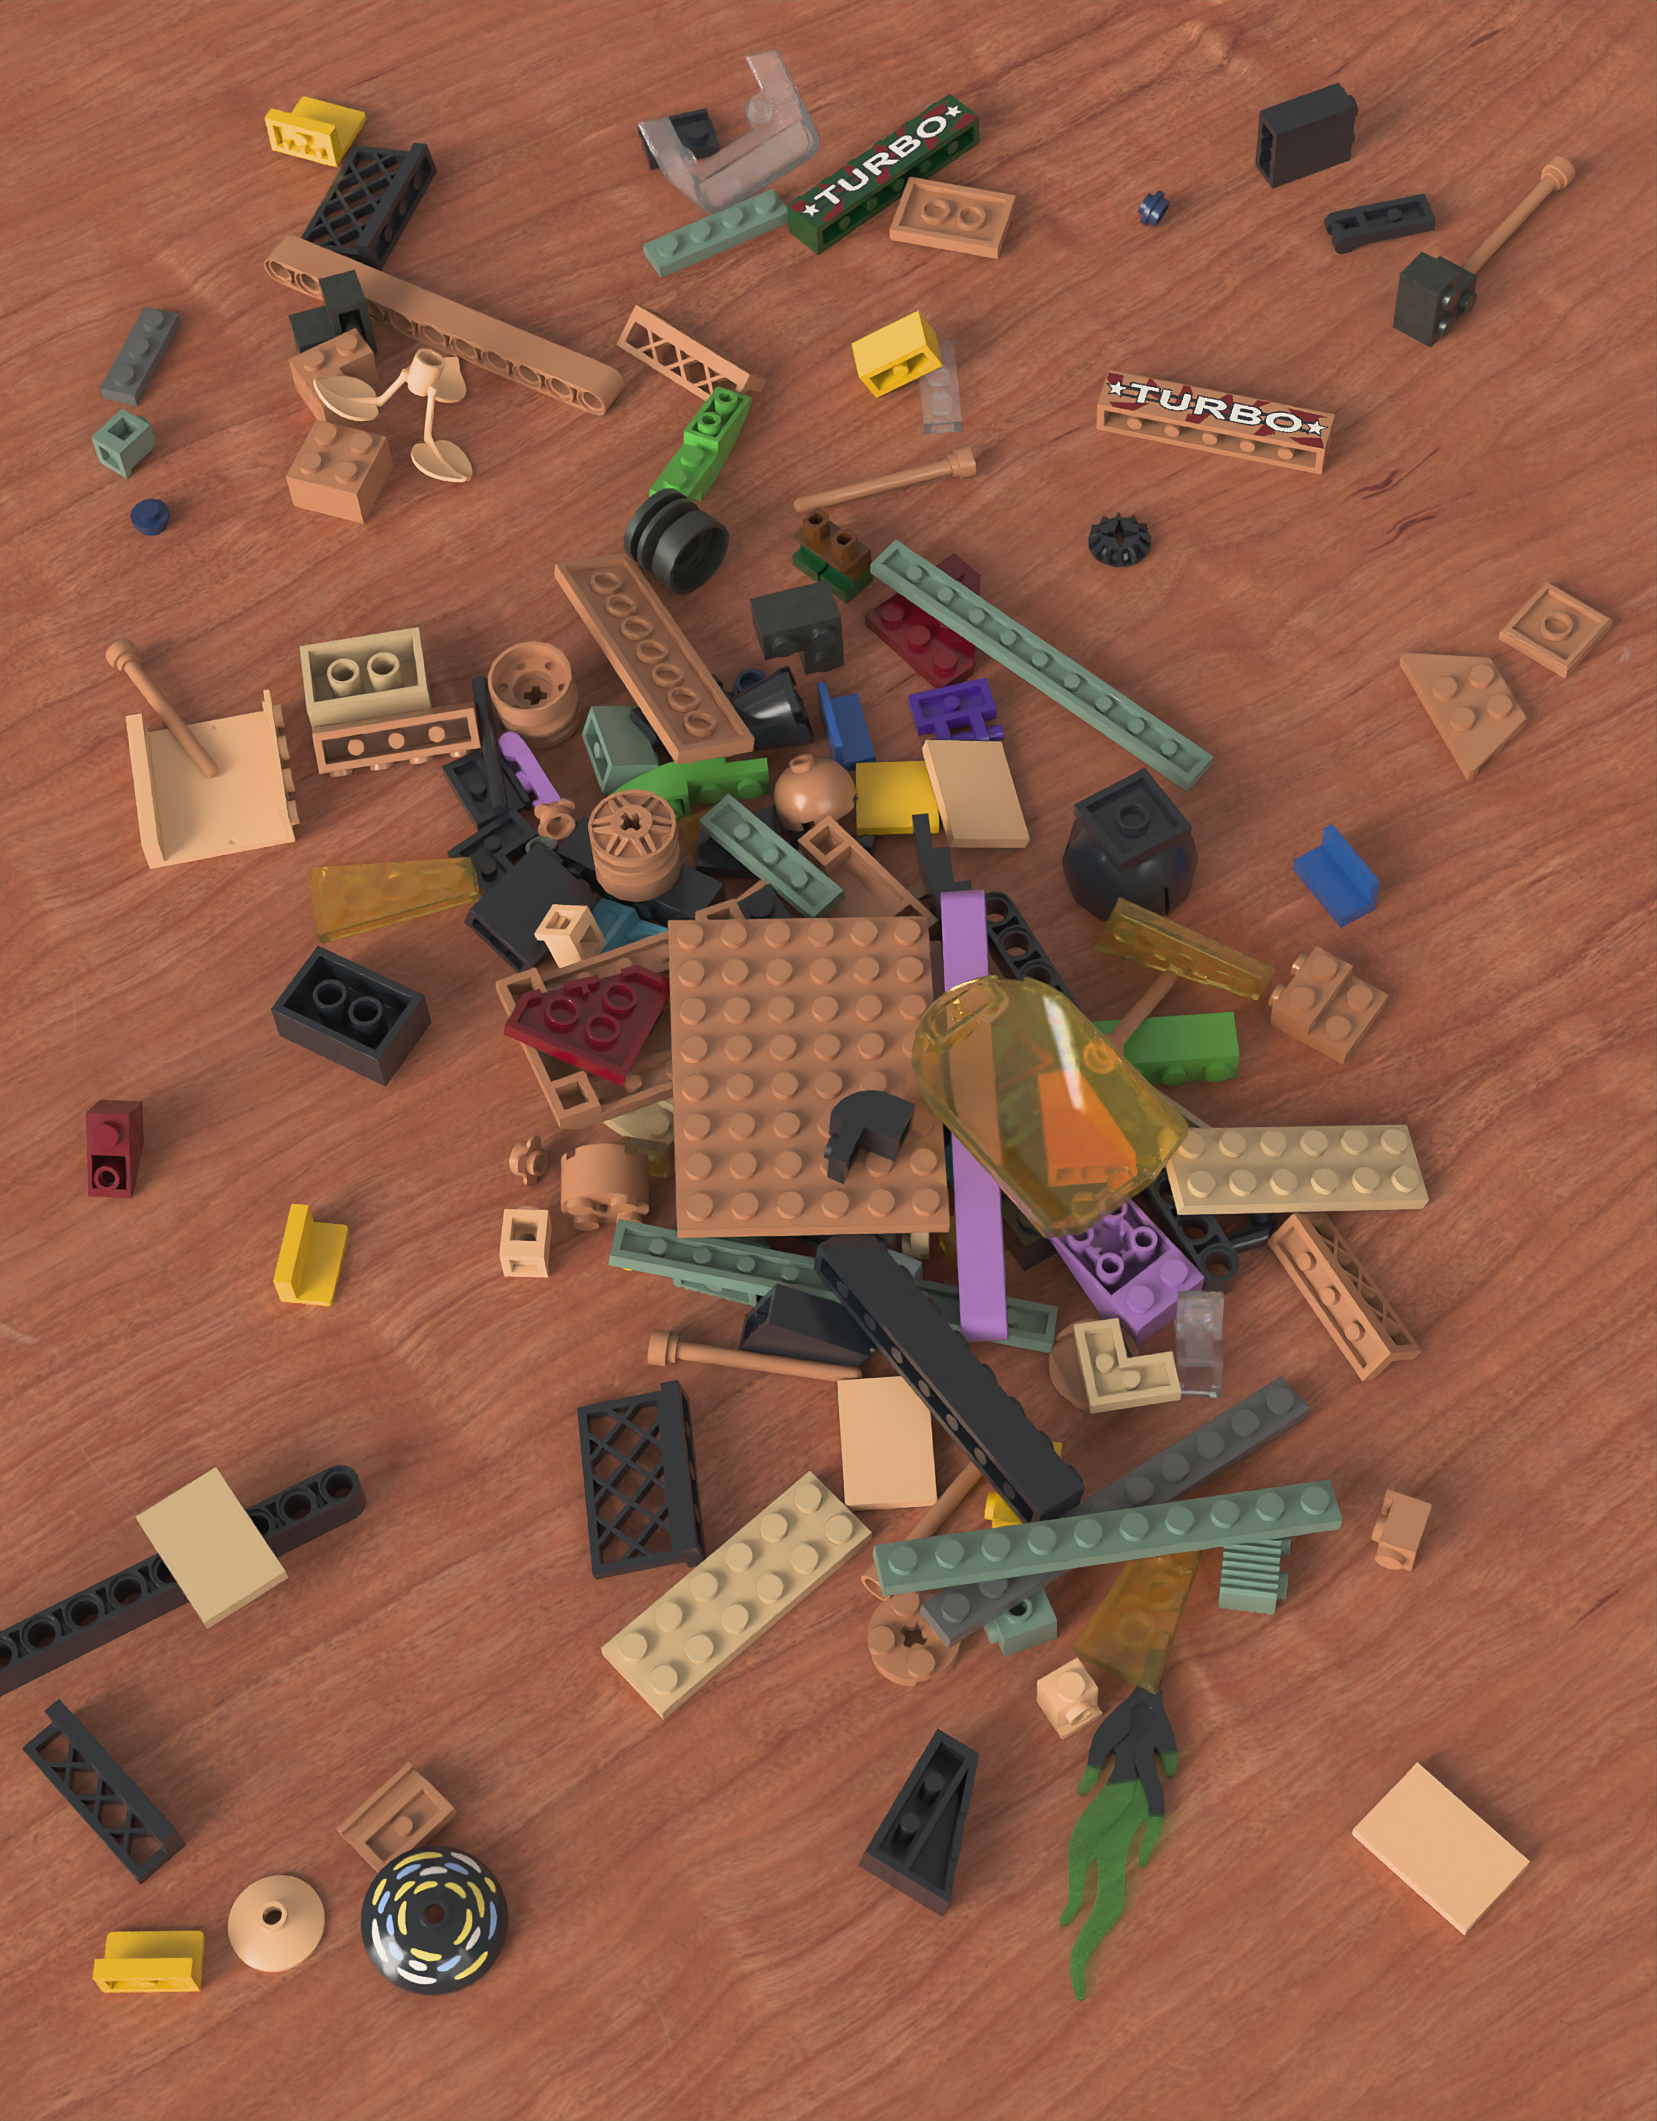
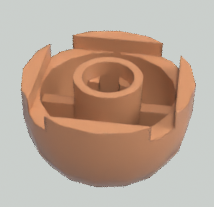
M811 754L800 755L791 760L789 763L790 767L784 770L776 782L774 792L775 808L781 825L786 830L804 831L801 823L814 821L816 826L828 815L836 821L855 807L852 799L858 800L859 798L854 782L846 769L833 759L813 757Z

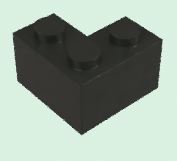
M1421 252L1400 273L1393 327L1431 348L1441 336L1446 337L1451 332L1456 320L1463 313L1468 314L1474 307L1478 296L1475 293L1477 275L1441 256L1435 259Z
M355 269L318 279L324 306L288 315L299 354L354 328L358 330L373 351V354L378 353L366 299Z
M828 580L750 599L752 623L765 660L788 657L798 652L806 675L828 672L834 668L844 666L841 615Z

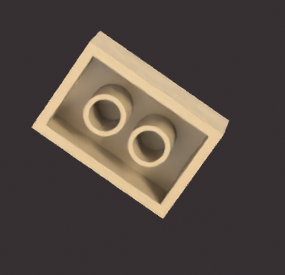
M419 627L299 646L306 707L312 730L317 726L433 708L426 657Z

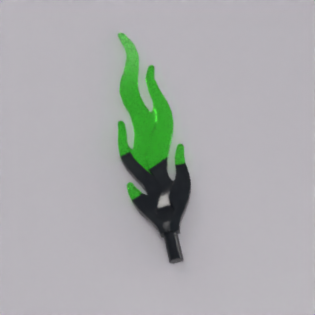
M1150 1651L1148 1654L1141 1685L1137 1684L1132 1694L1111 1712L1097 1729L1092 1738L1084 1776L1078 1785V1795L1080 1797L1086 1796L1097 1783L1107 1758L1112 1753L1115 1754L1116 1764L1105 1786L1085 1809L1076 1823L1068 1847L1069 1895L1068 1904L1059 1919L1060 1926L1067 1927L1080 1912L1085 1889L1086 1871L1089 1864L1095 1858L1099 1872L1095 1904L1071 1950L1069 1973L1078 2001L1085 2000V1969L1088 1958L1100 1941L1115 1926L1123 1912L1126 1891L1125 1862L1132 1838L1144 1820L1147 1830L1141 1843L1138 1862L1139 1867L1145 1868L1161 1834L1165 1817L1164 1795L1153 1759L1154 1752L1160 1757L1168 1779L1173 1778L1176 1772L1177 1748L1175 1737L1163 1706V1690H1160L1167 1656L1157 1651Z

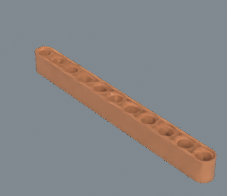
M287 235L264 262L267 273L275 281L323 301L318 279L355 269L366 299L371 322L452 356H457L459 359L593 415H603L625 387L624 378L616 369L297 236Z

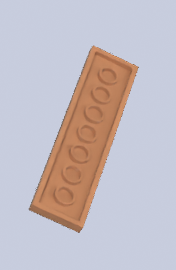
M627 553L555 563V579L677 765L753 752L755 738L634 560Z

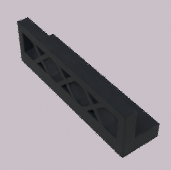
M58 1699L44 1711L51 1724L22 1747V1750L133 1877L142 1884L186 1845L173 1825L64 1703ZM61 1734L69 1743L67 1762H46L39 1752ZM77 1753L85 1762H76ZM56 1772H65L64 1781ZM74 1772H95L98 1776L96 1795H76L72 1791ZM107 1786L114 1795H105V1787ZM84 1804H94L93 1814ZM103 1805H124L127 1808L125 1828H105L101 1824ZM136 1819L143 1828H134V1820ZM113 1837H124L123 1846L121 1847ZM132 1837L153 1838L161 1848L139 1867L130 1857Z

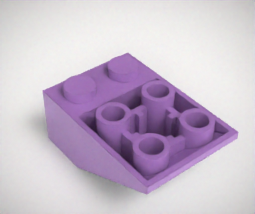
M1115 1182L1048 1233L1047 1237L1104 1320L1119 1318L1120 1327L1133 1338L1137 1347L1200 1297L1205 1280L1203 1274Z

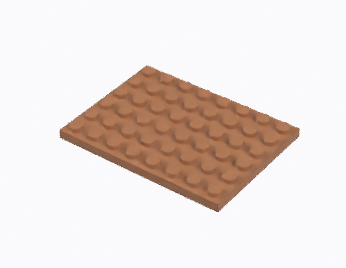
M928 917L668 920L677 1238L949 1232L950 1218ZM876 1090L914 1103L913 1125L895 1162L861 1149L844 1184L827 1178L829 1160L823 1158V1155L831 1137L829 1135L830 1116L833 1108L842 1099L856 1092Z

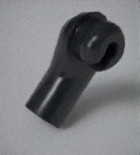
M1250 1213L1244 1229L1226 1235L1237 1254L1264 1246L1268 1242L1276 1224V1213Z

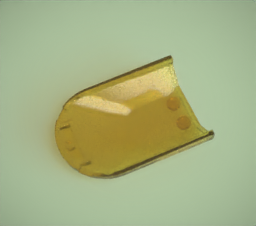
M989 975L963 982L937 998L923 1014L915 1030L911 1056L912 1070L916 1085L923 1099L1044 1238L1083 1234L1152 1184L1188 1136V1123L1065 995L1038 980L1025 977L1024 981L998 979V975Z

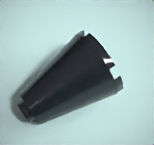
M789 666L779 668L729 700L755 738L753 751L804 746L814 743L810 720L802 697L799 696L797 689H793V686H796L797 683Z

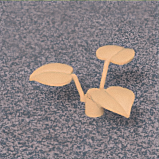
M419 349L415 354L412 364L406 369H402L399 378L380 397H376L375 391L367 383L354 377L331 376L325 379H314V388L321 400L338 415L355 421L374 420L378 415L376 406L384 405L405 381L408 383L409 390L419 396L428 395L424 432L425 443H418L413 446L411 451L413 463L426 475L439 480L451 482H469L471 480L473 471L465 453L450 441L439 440L434 442L432 438L435 400L443 403H457L462 401L466 395V384L460 371L457 356L443 358L442 355L434 350Z

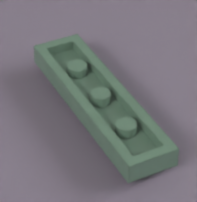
M772 188L643 244L644 255L660 278H663L787 224V207Z
M729 793L699 820L703 831L767 885L770 884L776 893L806 918H825L846 898L842 888Z

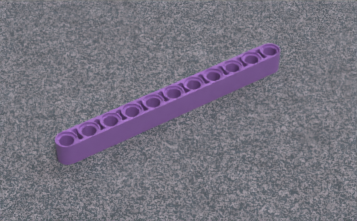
M985 890L941 892L961 1333L967 1342L1009 1340Z

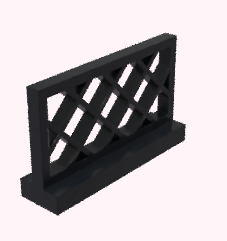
M414 142L409 151L354 146L301 238L313 243L315 239L329 233L330 239L316 245L381 271L437 173L427 144ZM361 159L375 161L359 170H356ZM401 163L399 169L388 174L387 168ZM382 172V177L366 185L363 182L364 179ZM359 183V188L347 194H341L345 188ZM388 187L385 194L375 199L372 197L371 194ZM362 198H368L369 202L352 210L348 207V205ZM341 208H344L346 213L329 221L326 220L329 214ZM374 212L370 220L360 225L358 224L357 219ZM351 222L353 223V228L339 235L334 234V230ZM359 238L355 244L356 249L342 247V245Z
M678 1380L660 1383V1391L577 1408L592 1575L596 1580L686 1562L690 1568L698 1566L706 1559L689 1397ZM657 1406L658 1418L647 1432L631 1422L641 1409ZM610 1416L617 1423L602 1441L591 1433L590 1419ZM626 1428L641 1437L627 1457L611 1447ZM659 1432L661 1442L655 1438ZM593 1444H595L596 1446H598L594 1452H593ZM650 1444L662 1451V1460L651 1473L635 1463ZM606 1453L621 1462V1465L607 1482L595 1475V1467ZM630 1469L646 1479L631 1499L615 1489ZM663 1474L665 1478V1483L659 1480ZM596 1484L602 1488L598 1494ZM654 1485L666 1492L667 1501L656 1515H653L639 1505ZM610 1494L626 1504L611 1524L599 1517V1508ZM634 1511L650 1521L635 1541L619 1531ZM667 1516H669V1525L664 1522ZM600 1526L606 1530L602 1536ZM660 1527L671 1535L672 1550L653 1554L645 1549L644 1546ZM614 1536L630 1546L619 1561L604 1563L603 1550ZM638 1553L643 1555L640 1557H636Z

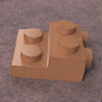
M1316 946L1309 956L1304 953L1298 956L1290 972V975L1293 976L1287 986L1279 983L1272 992L1268 1005L1272 1007L1270 1025L1344 1065L1387 1005L1389 995L1353 976V965Z

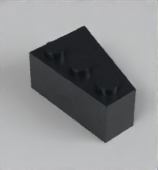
M937 1728L869 1843L858 1866L942 1917L951 1901L952 1886L960 1855L961 1840L969 1809L979 1753Z

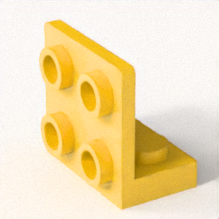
M305 96L299 100L292 113L271 108L265 117L272 150L334 167L338 166L366 121L365 112Z

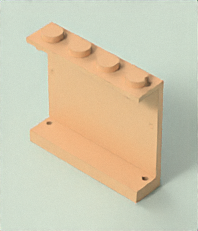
M269 689L263 690L265 701L262 702L264 711L187 725L218 766V774L212 778L206 777L170 729L148 732L142 713L126 716L141 845L150 869L296 841L293 825L300 824V817L296 800L289 801L288 794L295 792V784L291 768H284V760L290 759V752L286 735H279V729L286 727L281 704H273Z

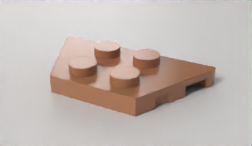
M1420 653L1401 654L1400 667L1466 780H1473L1478 775L1479 768L1489 758L1494 759L1503 750L1504 744L1509 740H1513L1525 728L1527 719L1490 657Z

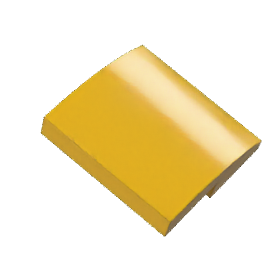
M925 761L856 763V790L859 795L858 800L856 799L857 835L913 834L912 815L925 813L929 814L931 833H939V809Z

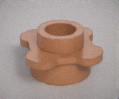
M563 798L559 802L554 801L548 804L541 803L537 805L534 813L540 820V825L538 826L539 834L551 839L568 837L578 824V820L576 817H573L572 812L575 809L574 801L569 798Z
M533 1135L527 1142L520 1141L515 1145L510 1155V1169L513 1174L524 1178L523 1183L525 1186L532 1187L536 1184L538 1176L545 1173L550 1160V1153L541 1146V1138Z

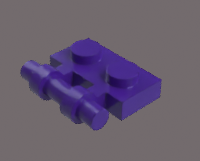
M986 677L908 695V706L918 736L934 733L936 739L932 740H1004L1001 724L986 727L984 721L997 718V709ZM969 725L971 731L950 735L949 729Z

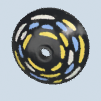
M434 1845L415 1848L390 1861L370 1884L361 1911L362 1939L366 1952L375 1968L395 1986L424 1996H440L455 1993L478 1981L497 1960L503 1948L508 1929L506 1898L495 1875L478 1858L463 1850L448 1846ZM429 1908H441L444 1912L442 1921L435 1924L428 1922L425 1918V1913Z

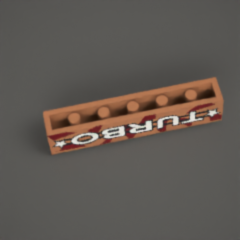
M1109 370L1097 403L1096 429L1322 475L1332 442L1335 414Z

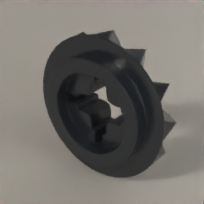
M1118 512L1115 518H1108L1103 515L1099 524L1092 525L1088 537V546L1092 555L1101 563L1112 567H1127L1140 562L1146 557L1151 547V535L1148 533L1147 523H1139L1135 515L1130 518H1123ZM1121 532L1124 537L1122 548H1119L1116 542L1115 534Z

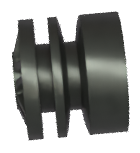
M673 488L660 490L650 496L637 509L624 535V549L627 555L634 561L639 562L644 569L653 572L655 577L673 592L681 595L693 592L705 584L720 566L729 546V533L726 527L709 513L699 510L696 503L688 500L683 493Z

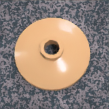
M287 1875L265 1877L248 1886L236 1899L228 1919V1935L236 1954L247 1965L265 1972L286 1971L303 1963L316 1950L325 1930V1911L318 1894L303 1880ZM280 1911L282 1917L278 1923L274 1925L265 1923L266 1916L270 1912Z

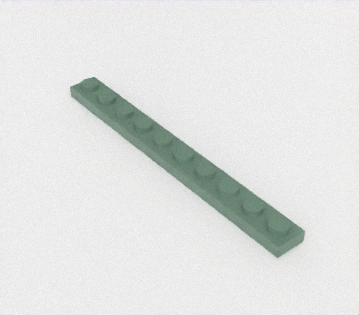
M898 540L890 544L871 563L870 573L1185 791L1188 792L1212 766L1214 756Z
M618 1219L608 1265L765 1296L778 1283L841 1304L840 1300L813 1270L815 1258L712 1237L677 1238V1230ZM913 1278L915 1285L924 1296L936 1302L942 1317L950 1327L961 1332L959 1287ZM1007 1297L1009 1340L990 1342L1050 1353L1054 1340L1058 1307Z
M1329 1479L874 1545L873 1558L882 1596L1337 1530L1340 1529L1343 1518Z

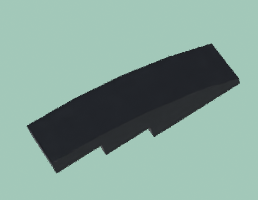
M929 814L912 815V831L919 873L932 911L942 928L941 892L972 890L971 880L954 882L950 847L932 848Z

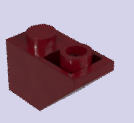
M101 1099L86 1112L88 1196L132 1198L144 1144L143 1101Z

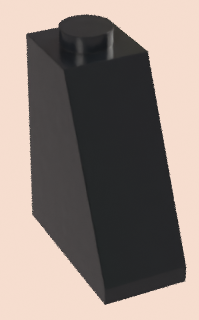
M777 1283L745 1315L738 1350L858 1367L865 1360L872 1358L876 1345L843 1305Z

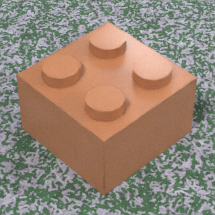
M316 419L286 474L293 506L364 524L394 468L388 439L386 436Z

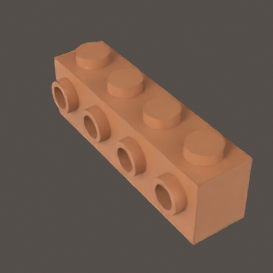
M474 701L314 727L312 732L319 774L330 772V777L349 775L354 773V768L370 766V770L387 769L393 767L396 761L410 759L411 764L425 763L434 760V755L450 753V757H462L474 752L475 748H481Z

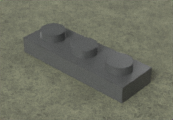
M148 307L143 308L100 387L103 399L138 406L181 326L178 314Z

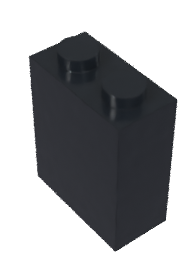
M1338 82L1260 111L1255 166L1272 189L1350 161L1352 143L1355 141V116L1358 114V107L1354 97L1348 95Z
M537 843L470 908L464 923L517 973L535 967L537 968L551 954L545 940H537L534 933L553 904L588 906L592 912L599 899L595 896V892L588 882L579 877L575 878L565 868L563 860L557 853L551 849L545 850Z

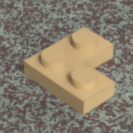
M1119 1318L1074 1324L1073 1334L1090 1414L1181 1400V1388L1172 1351L1127 1358Z

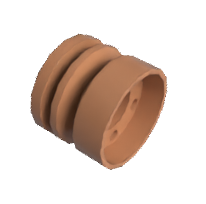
M537 641L518 643L503 651L492 663L488 674L489 692L496 708L500 726L505 733L508 731L518 732V735L521 736L529 749L540 750L555 747L566 741L575 732L582 717L581 699L575 684L571 664L561 650L549 643Z
M629 789L618 791L602 799L592 811L588 823L598 882L607 893L620 900L632 902L652 900L669 891L678 880L682 867L674 810L664 798L646 790Z

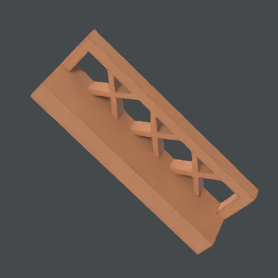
M637 304L616 344L705 401L715 390L719 382L729 379L737 384L734 392L746 395L748 390L761 393L768 380L657 310ZM639 325L647 328L650 341L649 345L641 348L631 344ZM672 344L676 348L678 362L667 366L663 363L660 348ZM652 351L653 357L647 353ZM701 362L704 364L707 380L695 384L691 380L689 365ZM680 369L681 374H679L675 370ZM714 371H716V372L719 373L720 375L715 376ZM709 387V391H710V392H708L707 390H705V389H703V388Z
M1325 1212L1293 1213L1269 1238L1268 1245L1362 1382L1373 1381L1391 1362L1414 1360L1422 1352Z

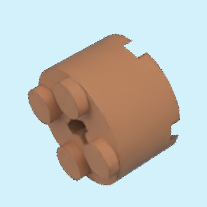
M610 1143L589 1144L575 1148V1156L571 1158L565 1153L561 1158V1212L573 1220V1227L582 1231L596 1230L599 1228V1223L618 1222V1219L643 1224V1217L649 1212V1157L638 1149L637 1157L625 1154V1145Z

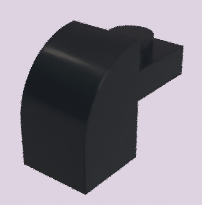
M876 1090L856 1092L842 1099L833 1108L830 1116L829 1135L831 1137L823 1155V1158L829 1160L827 1178L844 1184L861 1149L895 1162L912 1128L915 1104L892 1094Z

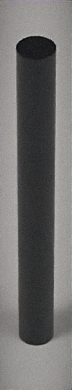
M478 676L472 680V688L491 808L494 814L502 815L507 813L508 804L488 680L486 677Z

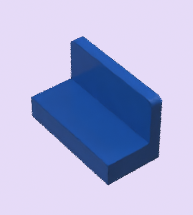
M817 683L819 713L832 759L848 772L856 770V763L876 762L858 694L829 698L826 683Z
M1330 824L1324 828L1322 845L1295 859L1293 870L1339 927L1342 928L1376 909L1380 882L1335 826Z

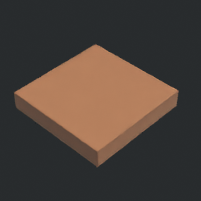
M1545 581L1500 630L1498 639L1566 679L1611 629L1613 620Z

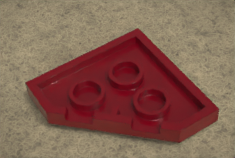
M953 553L936 565L937 568L980 596V575L957 554ZM896 593L865 615V625L935 689L963 683L974 675L975 645L900 593Z
M634 965L622 968L620 974L601 979L598 978V975L566 982L563 988L544 993L540 989L525 992L506 1022L503 1035L620 1086H624L670 1001V981L665 976L642 966Z

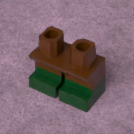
M820 508L814 509L803 519V527L792 535V538L800 543V549L792 555L793 565L816 582L828 580L833 594L847 604L874 581L873 575L870 573L872 563L871 549L859 542L858 535L848 528L841 529L831 522L829 515Z

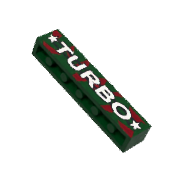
M948 94L937 103L931 104L927 110L911 121L905 122L895 132L876 142L866 152L850 160L844 167L831 176L824 178L818 185L802 196L796 197L787 205L789 232L817 255H820L900 199L909 177L927 180L979 144V115L951 94Z

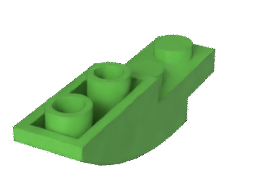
M717 386L683 431V445L649 489V497L660 490L673 488L683 493L688 500L693 501L696 499L702 501L719 475L738 438L750 409L752 397Z
M725 757L679 765L673 761L639 775L612 793L629 789L651 791L667 801L674 810L676 821L691 818V804H713L721 801L728 793L735 799H754L758 796L771 795L767 758L726 763Z

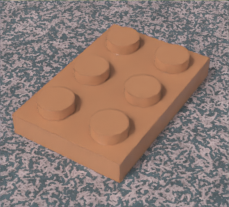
M909 177L890 227V240L998 259L1016 207V195Z

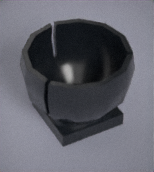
M1146 768L1074 804L1076 819L1069 835L1062 865L1071 893L1079 905L1101 921L1137 926L1162 920L1164 913L1168 917L1188 898L1198 861L1196 845L1191 834L1192 826Z

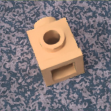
M553 904L534 933L537 940H545L559 968L599 955L607 943L588 906Z
M533 1206L504 1209L499 1253L504 1276L548 1277L552 1232L548 1210H540Z
M1078 1657L1037 1681V1703L1062 1740L1102 1717V1712L1097 1706L1098 1687Z

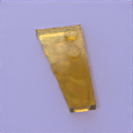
M1120 897L1092 948L1093 950L1157 970H1172L1177 976L1254 1000L1259 999L1269 984L1275 970L1270 965Z

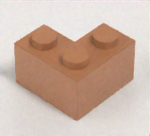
M356 328L288 359L296 390L316 419L350 428L364 422L347 419L332 411L318 396L313 384L315 378L325 379L331 376L354 377L364 381L370 387L380 382L373 351Z

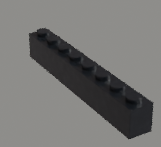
M837 1234L818 1245L813 1270L840 1300L841 1304L1023 1524L1057 1519L1080 1504L1085 1486L1078 1471L1073 1466L1066 1465L1054 1451L1050 1438L1043 1431H1038L1026 1417L1020 1402L1016 1398L1007 1395L997 1383L993 1370L987 1364H981L969 1349L968 1342L963 1334L950 1327L942 1317L936 1302L924 1296L915 1285L909 1270L903 1265H898L888 1253L883 1239L878 1234Z

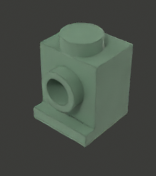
M123 408L91 437L99 462L126 479L132 475L131 469L156 446L153 435L154 429L149 421L142 416L136 417Z

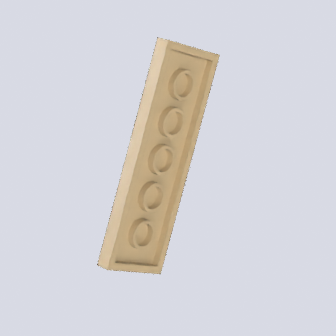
M1407 1125L1164 1129L1159 1136L1178 1215L1423 1209L1429 1201Z
M809 1471L601 1647L602 1654L664 1720L872 1541V1532Z

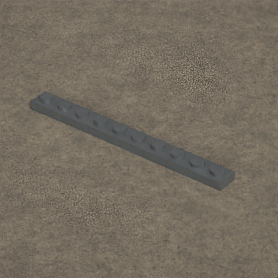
M1280 1376L1057 1519L1177 1502L1305 1420L1309 1415L1310 1408L1284 1378ZM1072 1569L950 1586L921 1604L920 1614L949 1649Z

